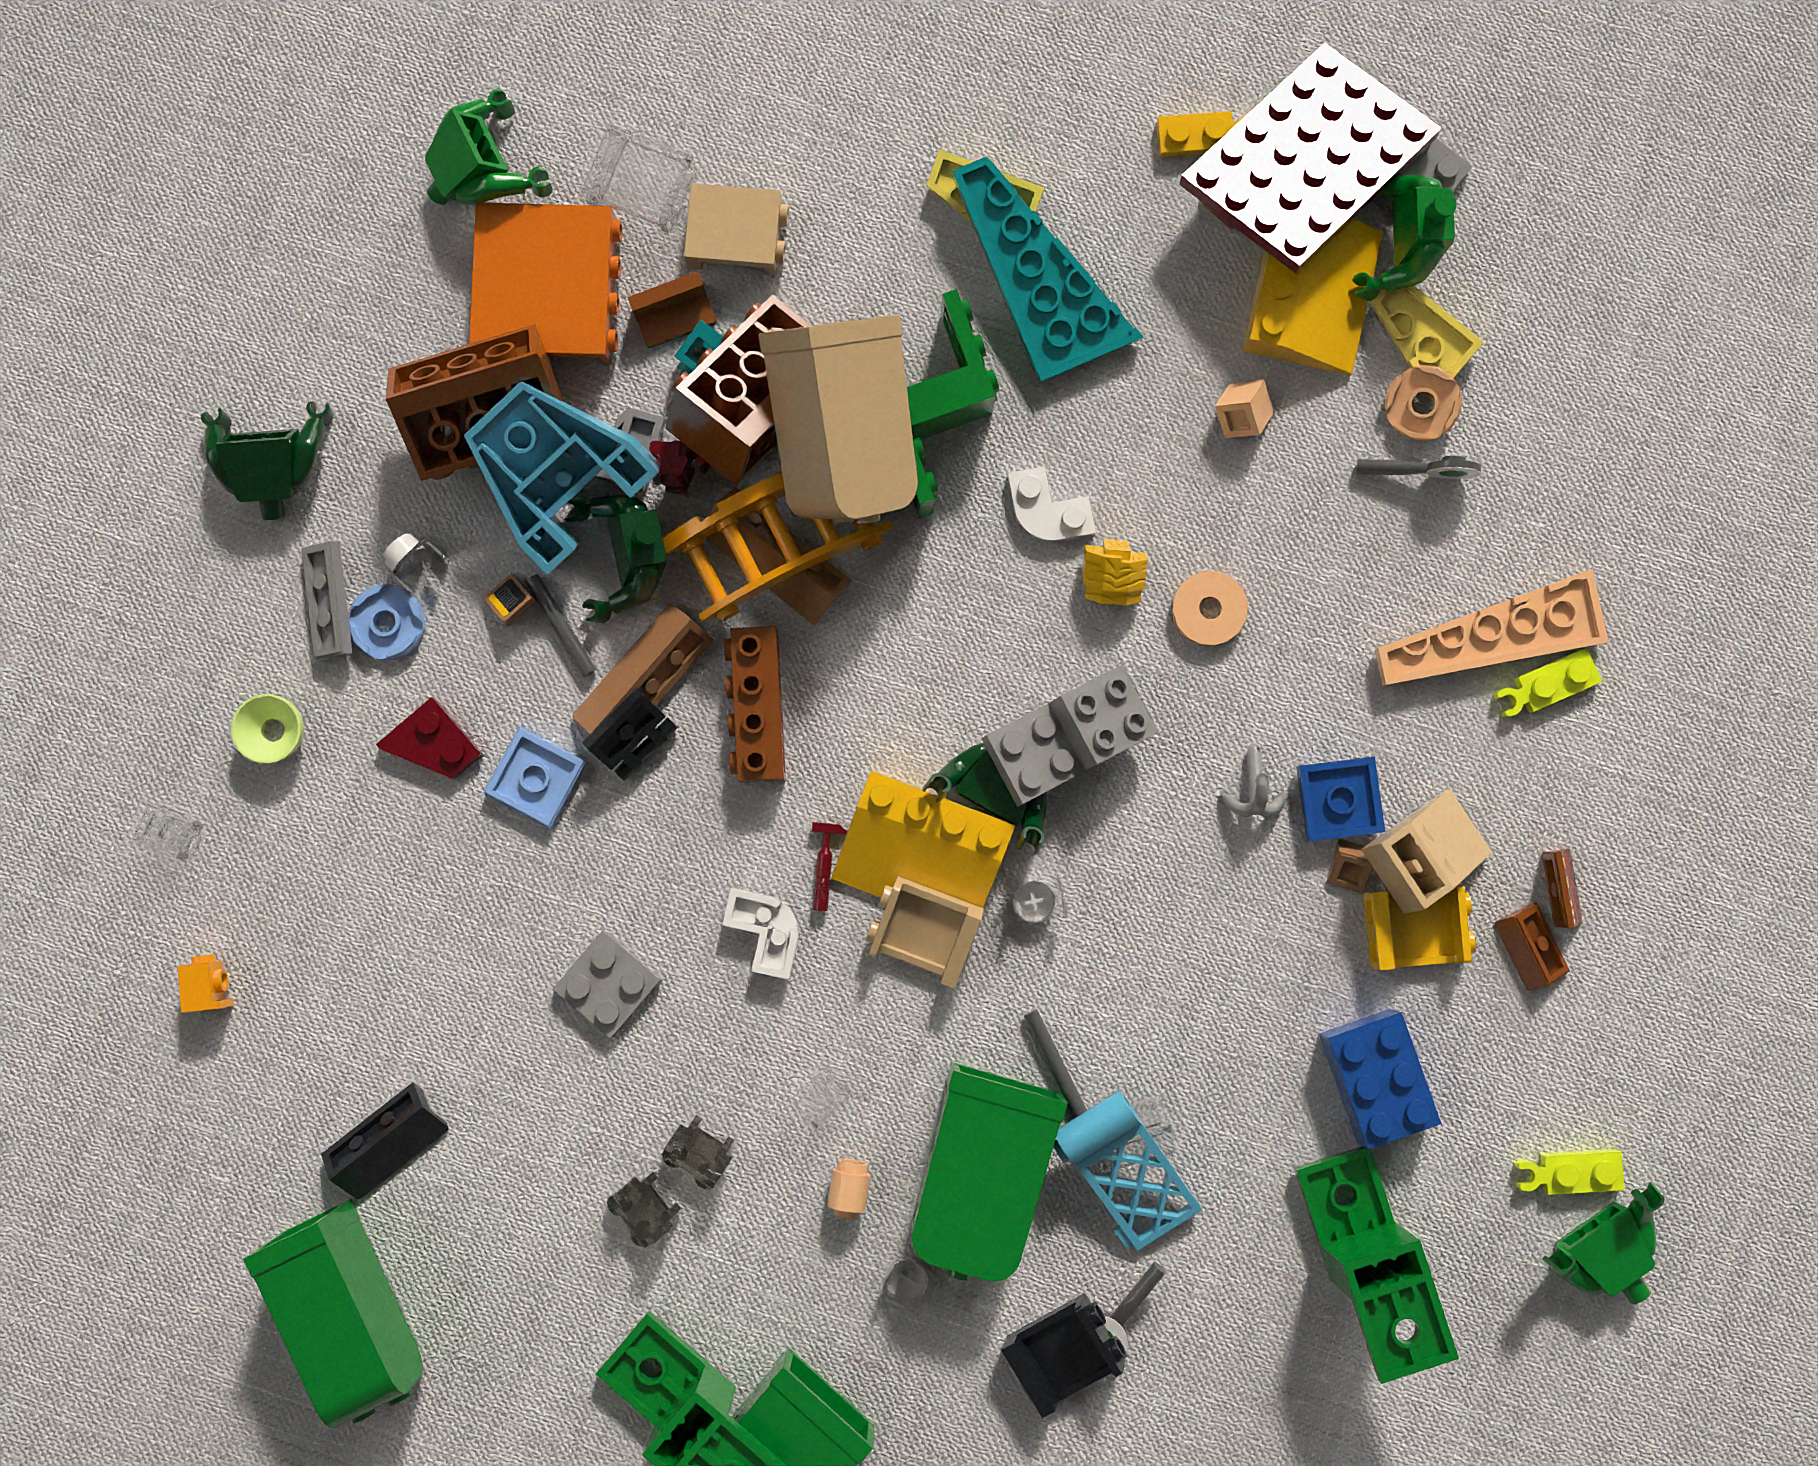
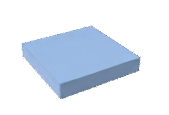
M519 726L483 794L552 829L588 762Z

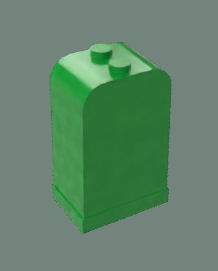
M951 1062L946 1079L947 1087L912 1217V1243L915 1252L923 1261L946 1269L945 1274L952 1278L967 1281L969 1276L986 1281H1001L1010 1277L1020 1264L1059 1125L1063 1122L1068 1102L1060 1092Z
M352 1199L281 1232L243 1258L250 1276L254 1278L315 1410L326 1426L334 1429L352 1420L353 1424L358 1423L376 1412L375 1408L387 1402L389 1406L395 1405L412 1394L411 1387L423 1373L421 1354L359 1220V1214Z
M789 1347L775 1361L774 1367L731 1416L787 1466H856L873 1449L875 1425Z

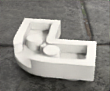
M1045 466L1007 474L1016 521L1030 535L1047 543L1095 535L1089 496L1052 503Z
M730 888L722 926L759 933L751 972L789 980L799 937L798 923L793 912L785 903L777 898Z

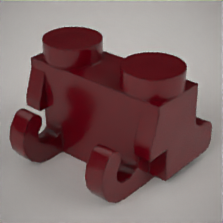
M681 441L650 442L649 450L660 463V484L665 485L666 492L674 494L688 493V488H690V483L695 474V468H691L692 460L695 459V463L697 466H700L699 470L702 474H706L710 469L711 465Z

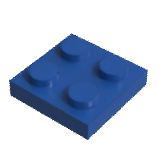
M1375 756L1296 766L1307 842L1385 832Z

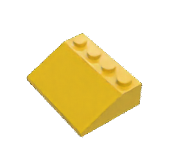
M1353 219L1297 274L1264 250L1242 351L1351 376L1368 301L1354 294L1355 291L1362 290L1365 286L1356 285L1352 279L1355 275L1362 272L1367 273L1372 278L1374 277L1383 232Z
M870 771L831 879L881 898L886 885L894 887L897 877L900 876L983 908L1015 825L945 798L940 803H936L937 795L926 791L923 792L919 788Z

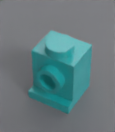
M700 320L674 355L680 361L676 368L682 373L687 372L690 374L697 368L698 362L693 355L695 348L702 346L707 350L711 348L714 351L721 345L720 342L723 336Z

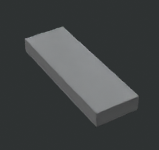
M328 541L301 548L314 660H327L353 654L340 542Z

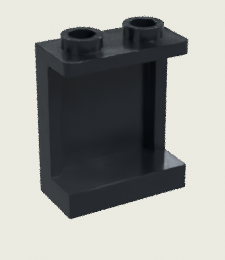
M1085 1293L1007 1335L1001 1349L1003 1355L1042 1418L1054 1413L1058 1402L1111 1373L1115 1377L1123 1374L1125 1358H1127L1125 1348L1117 1336L1111 1337L1104 1325L1106 1324V1319L1101 1308L1096 1302L1091 1303Z

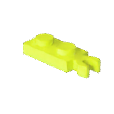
M1586 647L1514 678L1518 689H1500L1492 696L1494 699L1504 696L1510 698L1512 702L1510 709L1501 713L1502 717H1510L1518 714L1522 710L1523 704L1526 705L1529 713L1535 712L1602 682V679Z
M1617 1149L1541 1153V1165H1536L1525 1159L1514 1162V1167L1528 1169L1530 1172V1177L1527 1181L1515 1182L1516 1187L1523 1191H1533L1540 1184H1542L1543 1193L1547 1195L1625 1190L1622 1151Z

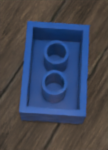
M1388 1009L1319 1033L1358 1144L1369 1150L1442 1124L1402 1012Z

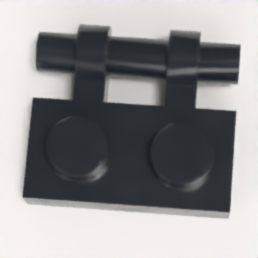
M636 688L582 743L611 771L623 760L614 772L625 781L634 771L639 773L646 766L644 761L658 747L663 749L670 742L668 737L678 727L668 717L656 727L666 716ZM646 736H648L634 751H632Z

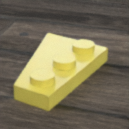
M939 149L926 186L971 223L951 173L953 170L973 161ZM1001 172L1017 190V194L1032 211L1037 212L1044 193V187Z
M1416 286L1385 292V289H1381L1378 296L1370 302V305L1410 368L1420 365L1435 366L1451 374L1454 378L1484 343V341ZM1426 393L1430 401L1434 402L1432 395Z

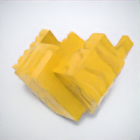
M1106 538L1103 539V546L1085 545L1082 569L1085 599L1111 605H1130L1141 602L1140 594L1142 589H1145L1148 562L1146 553L1131 552L1128 540L1120 541V539L1109 540Z

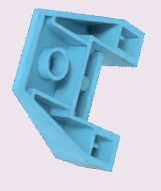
M522 381L464 435L519 547L547 575L569 556L580 542L554 514L602 469L630 498L660 470V463L635 437Z

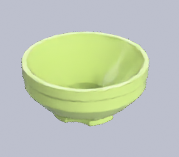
M261 694L246 700L237 709L231 723V735L237 750L244 757L257 763L272 764L285 760L297 750L304 735V724L298 709L291 702L273 694ZM278 719L284 725V735L280 740L271 742L266 738L264 729L269 721Z

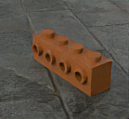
M776 626L730 628V638H724L725 661H732V676H726L727 699L734 700V714H728L729 737L735 736L736 752H730L729 754L731 775L737 774V781L741 783L786 780L778 629Z

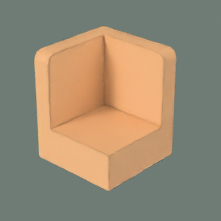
M1265 379L1229 384L1215 405L1225 439L1260 435L1273 415V407Z

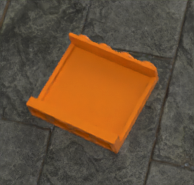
M486 202L476 204L469 344L536 324L547 356L602 358L605 364H611V354L618 350V332L613 329V316H618L620 309L619 294L614 293V279H620L621 259L620 256H615L616 242H622L623 232L622 221L616 218L612 207Z

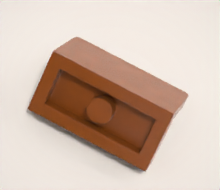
M698 271L627 297L648 348H653L690 334L700 320L709 326L717 322Z

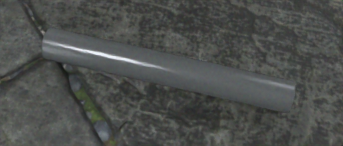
M538 574L529 577L525 583L582 676L587 677L593 674L597 669Z
M1038 1009L1030 1011L1024 1015V1018L1064 1098L1068 1102L1067 1105L1073 1117L1076 1118L1087 1111V1108Z

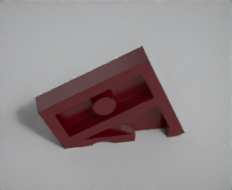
M430 697L376 744L383 751L452 779H456L484 755L434 697Z

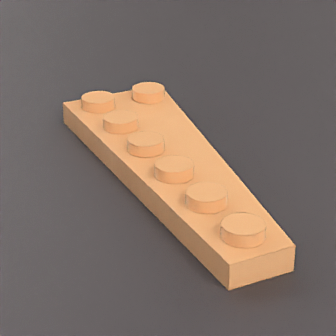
M1593 569L1376 648L1375 654L1382 686L1608 643Z

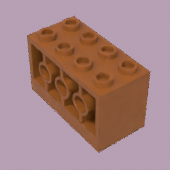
M773 294L762 305L758 302L754 304L739 327L733 325L727 330L721 339V345L714 351L711 348L706 350L698 360L697 368L690 374L684 372L675 381L672 387L674 396L666 409L669 415L665 429L737 486L778 444L764 355L761 354L758 333L812 325Z
M536 324L388 368L385 399L421 481L430 478L434 480L444 479L454 471L466 467L471 469L480 468L464 435L519 382L522 381L564 402Z

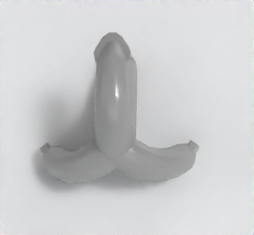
M1251 744L1248 746L1247 751L1249 803L1239 802L1224 790L1220 793L1226 807L1236 815L1249 817L1258 814L1263 817H1271L1282 809L1287 794L1282 791L1272 802L1267 804L1269 779L1263 772L1262 753L1259 745Z

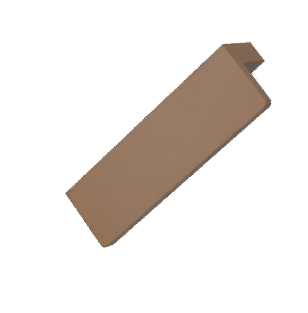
M734 487L720 498L713 506L708 517L719 511L716 506L717 503L740 492V490ZM754 510L738 519L739 523L736 526L762 576L788 563L762 512L757 513ZM788 530L801 556L813 550ZM716 531L706 538L738 564L723 533ZM825 560L768 589L811 624L816 625L822 619L831 603L847 589L852 580Z
M670 603L579 706L572 717L591 734L636 688L657 706L714 639L691 618Z

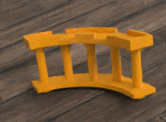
M780 472L717 503L716 506L719 511L701 521L699 516L690 519L665 536L663 543L667 554L683 550L684 554L690 555L714 602L712 606L698 614L701 621L717 617L719 622L738 614L740 612L738 609L739 605L809 567L858 547H862L863 551L874 548L884 541L882 535L893 528L891 521L872 526L871 523H857L856 519L853 523L857 532L840 538L830 519H813L826 545L801 556L775 506L778 503L777 499L786 496L783 475ZM754 510L757 513L762 512L788 562L763 576L736 526L739 523L738 519ZM716 531L724 534L748 581V584L728 596L703 549L705 545L703 540Z

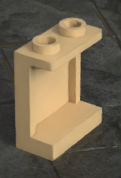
M691 183L684 250L687 267L703 270V263L767 268L769 274L777 275L778 263L784 264L786 242L780 241L781 227H788L789 204H783L781 191Z
M898 876L894 887L886 885L878 907L885 909L881 922L873 919L865 940L872 943L868 955L876 957L877 952H881L942 976L940 984L955 989L982 920L984 908Z

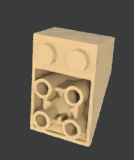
M1450 788L1361 849L1404 914L1428 908L1453 890L1492 853Z

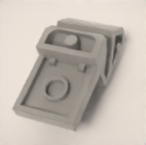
M1120 665L1059 696L1043 707L987 734L981 739L1018 807L1158 733L1125 669Z

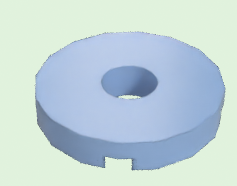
M377 585L367 589L353 601L350 608L349 627L353 643L364 654L379 660H397L410 654L420 644L425 632V614L420 602L410 592L396 586ZM391 612L396 620L395 626L391 631L382 633L378 629L377 621L382 614Z

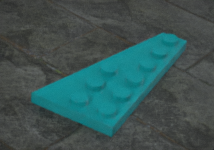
M987 156L952 171L951 176L1039 383L1144 338L1136 327L1133 328L1121 314L1122 311L1117 305L1110 301L1095 284L1096 281L1064 244L1047 229L1038 214L1032 211L1020 198L1017 190Z

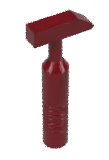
M812 822L811 832L823 833L822 848L817 853L813 910L828 911L833 855L829 849L830 833L847 834L848 831L839 824Z

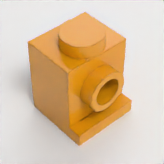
M215 954L191 957L190 965L177 966L181 1013L233 1006V998L225 999V992L229 986L227 971L223 969L222 961L216 962Z

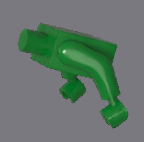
M495 89L490 92L488 96L489 101L485 102L481 98L454 106L443 117L433 142L425 154V162L434 178V181L427 189V194L435 203L445 205L450 199L458 201L463 205H476L505 196L525 194V189L530 188L536 196L541 198L547 197L553 192L551 183L544 182L538 184L540 181L549 179L548 172L542 167L533 168L529 172L528 177H523L520 173H507L509 170L484 122L485 119L489 118L491 112L494 113L497 119L501 120L508 119L514 115L515 109L512 101L507 99L505 92Z
M1423 175L1397 176L1380 193V196L1395 198L1392 201L1394 268L1382 273V277L1378 279H1373L1364 272L1355 275L1352 281L1358 286H1365L1362 290L1354 292L1358 297L1365 301H1372L1378 296L1380 289L1390 292L1422 283L1436 268L1442 256L1453 244L1455 238L1454 212L1457 204L1454 199L1453 190L1442 188L1439 180Z
M1653 1182L1648 1183L1647 1189L1643 1192H1640L1638 1189L1632 1190L1631 1194L1634 1198L1628 1207L1613 1201L1556 1241V1251L1550 1257L1545 1255L1542 1260L1563 1280L1587 1293L1599 1294L1604 1292L1612 1297L1622 1291L1633 1305L1646 1300L1650 1296L1651 1291L1641 1277L1655 1267L1652 1257L1656 1250L1653 1213L1665 1201L1664 1196Z

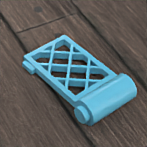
M1121 1090L1113 1093L1058 1129L1053 1148L1064 1163L1070 1160L1080 1170L1118 1223L1113 1229L1126 1248L1133 1245L1139 1251L1202 1211L1199 1202L1144 1126ZM1140 1134L1145 1141L1142 1156L1123 1153L1125 1143ZM1151 1151L1153 1152L1155 1157H1150ZM1099 1159L1113 1160L1110 1176L1093 1174L1088 1166ZM1120 1162L1140 1164L1136 1180L1117 1178ZM1147 1165L1164 1168L1165 1175L1162 1184L1144 1182ZM1171 1179H1172V1181L1174 1182V1184H1175L1176 1186H1171V1185H1170ZM1101 1184L1107 1185L1106 1191ZM1115 1186L1134 1189L1130 1205L1113 1202L1112 1195ZM1141 1190L1160 1193L1156 1209L1137 1206ZM1168 1194L1183 1196L1188 1202L1187 1205L1176 1212L1164 1210ZM1122 1213H1126L1127 1218H1125ZM1135 1215L1153 1217L1152 1227L1137 1235L1132 1228Z

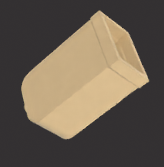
M900 314L758 333L761 354L764 355L786 500L792 512L804 519H832L833 523H845L857 519V523H870L880 521V513L902 509L909 505L916 494L918 479L901 336L903 334Z

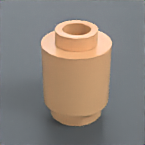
M838 1159L837 1168L832 1170L827 1204L829 1208L834 1209V1216L856 1219L857 1213H864L866 1211L871 1174L867 1172L868 1163L853 1159Z

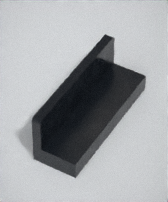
M412 1082L321 1153L328 1179L359 1200L447 1132L449 1127L446 1121L430 1110L423 1090Z

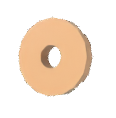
M1420 365L1407 369L1394 379L1387 390L1385 410L1387 419L1396 432L1408 439L1426 441L1440 437L1453 427L1460 416L1463 401L1460 388L1451 374L1439 367ZM1426 392L1434 398V408L1428 414H1418L1412 407V399L1418 393Z
M1204 571L1190 576L1178 587L1172 599V614L1175 627L1185 639L1199 646H1215L1228 642L1241 631L1247 619L1248 603L1244 590L1235 579L1222 572ZM1212 599L1218 604L1219 614L1216 618L1207 619L1202 616L1199 610L1202 600Z

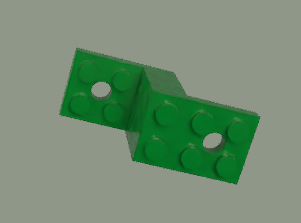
M957 289L942 294L941 319L959 369L907 387L918 479L913 503L919 518L933 514L934 502L938 501L937 494L939 493L933 473H925L923 469L926 455L921 439L992 415L994 403L998 401L996 393L1000 391L994 371H987L985 368L983 357L987 356L983 340L980 334L973 335L970 322L974 321L969 302L967 299H960Z
M1360 1146L1295 1167L1294 1171L1329 1278L1352 1300L1378 1381L1384 1384L1459 1359L1421 1241L1394 1221L1371 1149L1368 1150ZM1343 1184L1351 1185L1354 1192L1351 1202L1346 1205L1337 1204L1334 1199L1335 1190ZM1405 1319L1413 1320L1415 1323L1413 1336L1407 1340L1397 1339L1395 1334L1397 1324Z
M651 1311L644 1315L596 1373L600 1379L654 1425L642 1453V1456L653 1466H787L728 1414L736 1386ZM647 1358L657 1359L662 1365V1373L653 1378L646 1376L641 1369L642 1361Z

